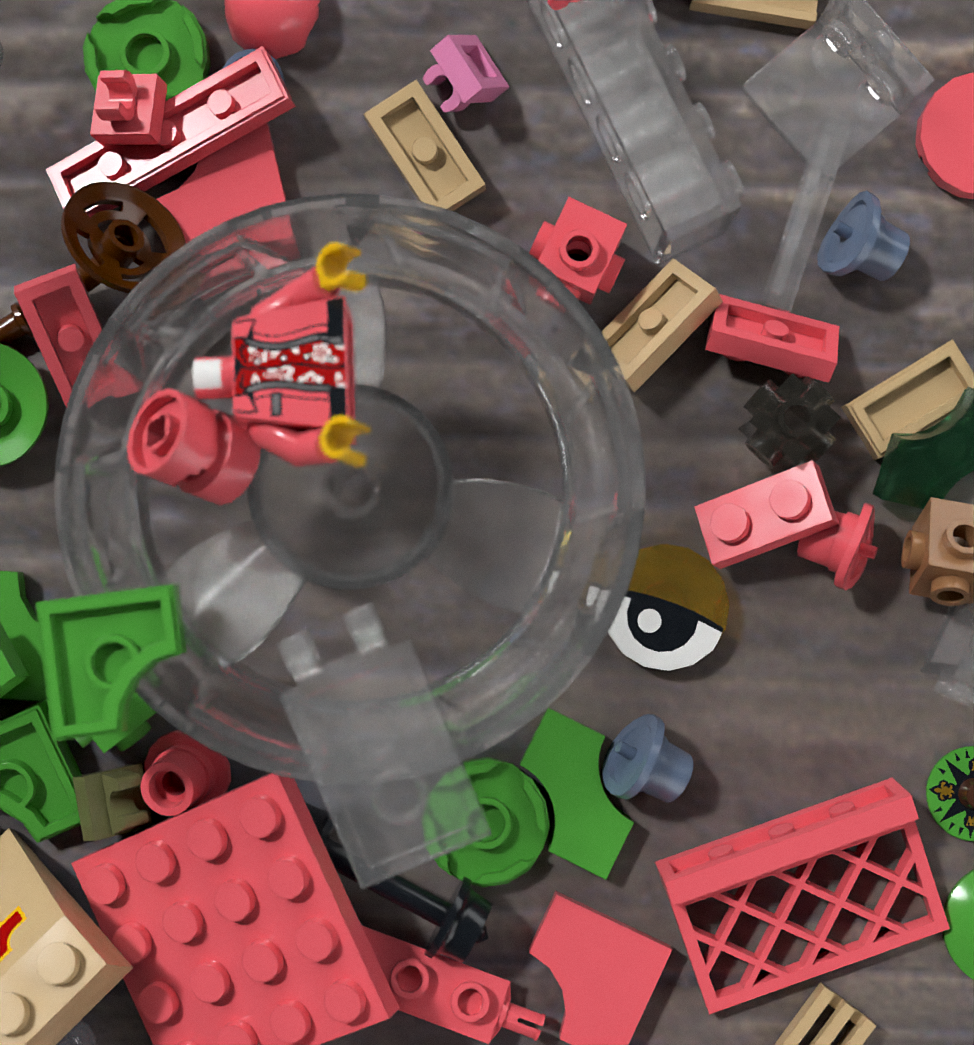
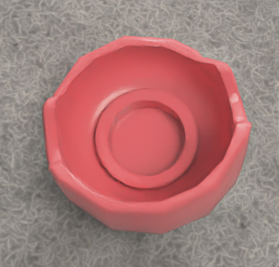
M225 0V17L232 39L244 50L258 49L264 46L274 59L298 53L305 47L308 35L319 18L318 4L320 0Z

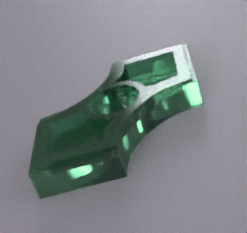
M967 387L952 412L935 426L917 433L891 434L872 493L873 495L882 500L924 509L931 497L944 499L959 480L974 471V388Z

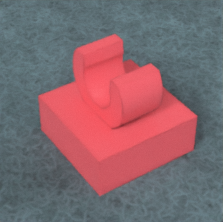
M128 70L100 71L90 135L101 145L160 144L168 85L158 74H131Z

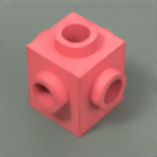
M568 197L556 224L543 222L529 252L530 257L538 260L535 266L534 279L543 282L541 291L547 296L569 306H575L578 299L591 305L598 289L609 294L626 260L616 255L615 252L623 238L627 224ZM579 254L583 256L585 260L575 261L571 259L568 255Z

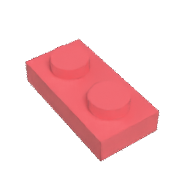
M76 264L14 286L15 297L66 408L126 386L124 374Z
M719 294L723 302L710 316L705 350L722 354L734 361H749L779 369L794 377H808L827 383L830 382L838 360L840 326Z
M813 460L694 506L711 563L719 569L839 525L819 465Z

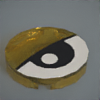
M659 544L639 549L617 564L605 584L601 611L607 634L623 655L643 667L670 671L694 665L714 650L726 630L730 604L724 580L709 560L688 547Z

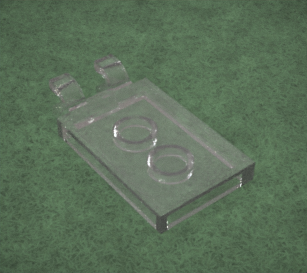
M373 601L351 609L343 615L349 633L358 648L355 652L323 665L309 628L287 636L277 643L286 667L297 683V686L281 692L279 697L361 889L491 835V827L411 638L391 646Z

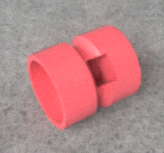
M170 388L156 392L144 403L134 419L127 444L128 462L135 472L172 487L178 485L181 491L219 506L232 503L244 493L254 478L261 453V447L254 444L250 433L242 429L234 416L219 410H211L208 404Z

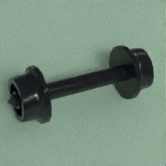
M306 803L338 873L436 925L424 955L432 959L433 956L442 954L463 963L475 943L478 944L489 939L484 924L493 903L472 889L471 879L464 876L449 902L330 839L329 837L342 810L335 807L331 811H325Z

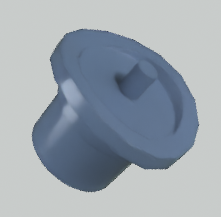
M866 190L858 193L831 225L818 251L817 265L823 272L832 276H843L858 270L879 281H885L893 276L904 262L910 246V237L908 233L885 220V217L881 214L879 199L873 193Z
M645 714L623 728L612 741L604 757L602 768L604 786L610 794L617 798L628 800L639 792H644L665 803H669L677 799L685 790L692 775L693 758L689 753L668 741L666 736H664L665 724L660 717L654 714Z

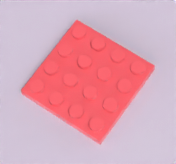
M288 765L87 854L71 863L101 931L133 966V969L123 980L153 1045H320L390 1019L399 1009Z

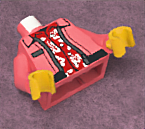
M337 242L329 243L321 250L314 268L252 307L248 316L239 317L233 321L232 356L195 358L193 362V385L196 398L198 400L233 398L234 418L245 432L250 433L254 444L295 467L331 464L340 461L349 466L360 468L367 461V456L350 449L351 445H356V436L361 433H371V427L356 421L353 316L345 296L335 297L339 294L340 288L351 292L362 291L366 287L367 278L365 274L346 271L350 260L359 257L361 250Z

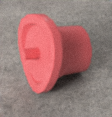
M864 503L860 515L851 512L845 514L835 511L839 525L799 539L797 556L828 567V571L836 573L834 578L835 587L845 591L851 589L858 582L867 565L868 558L875 559L878 547L872 546L875 508L874 505Z
M193 730L169 732L162 735L149 748L144 763L145 773L141 780V794L145 803L154 812L164 816L178 815L226 793L231 783L230 763L223 749L210 737Z

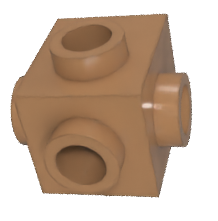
M933 497L929 499L914 523L912 530L908 531L902 548V567L910 569L909 594L929 597L935 603L945 606L973 605V504Z

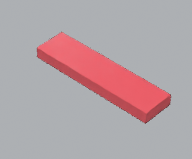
M262 46L165 101L160 144L101 145L95 141L47 168L46 171L63 209L70 197L78 189L95 182H118L145 192L296 106L271 55ZM101 204L92 206L84 211L91 217L100 211L113 210L118 206Z

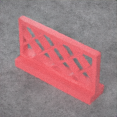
M893 777L655 861L709 1015L950 929L915 822L919 817L912 795ZM901 830L906 849L894 871L867 859L878 837ZM858 845L855 853L847 849ZM830 854L849 861L835 892L807 880L817 859ZM798 866L795 874L787 871ZM912 867L917 881L907 877ZM862 868L889 880L874 910L847 898ZM771 875L790 883L775 913L747 901L756 881ZM902 886L922 895L928 915L904 924L887 917ZM738 888L735 895L726 892ZM802 889L829 901L814 931L787 919ZM710 897L729 905L715 935L692 925L685 906ZM842 908L868 919L859 939L845 945L827 938ZM741 911L769 923L755 952L727 941ZM881 926L888 928L887 930L879 932ZM781 929L809 941L799 961L786 966L767 959ZM697 940L709 945L704 956H702ZM821 947L824 948V949H826V950H828V951H825V952H823V953L818 954L819 951H820V949H821ZM721 951L749 963L738 983L716 991L714 990L709 973ZM761 969L767 971L764 974L758 975Z

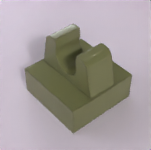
M142 763L128 764L72 777L83 841H97L153 826L150 807L145 803L141 794V780L144 775Z

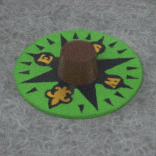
M974 746L957 748L944 755L933 767L926 786L927 805L935 822L948 834L966 841H974Z

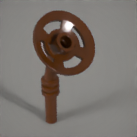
M102 181L81 187L66 203L61 217L62 236L68 251L80 266L77 269L88 293L102 283L124 293L136 295L154 294L171 286L182 273L187 259V246L183 232L172 214L151 195L127 184ZM101 204L121 206L120 211H100L91 217L84 211L92 206ZM143 218L160 236L165 253L151 252L148 238L138 227ZM109 224L108 228L103 233L99 226ZM77 234L87 239L89 250L93 255L91 259L82 249ZM132 262L139 265V267L128 269ZM150 271L158 274L156 277L146 281L123 280L138 279L147 275ZM18 302L11 305L12 313L0 319V344L7 346L25 334L32 338L34 337Z

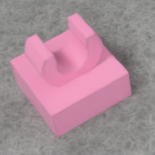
M447 35L430 50L438 64L433 65L426 71L423 77L426 86L439 85L446 78H448L453 86L452 96L440 106L444 113L462 111L470 103L493 102L509 88L506 80L477 35Z

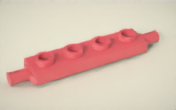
M362 925L399 1006V1011L486 1044L491 1042L501 1027L532 1038L534 1041L538 1040L541 1030L519 1022L518 1019L521 1018L543 1027L545 1014H540L511 1003V981L440 954L433 956L431 959L424 955V948Z

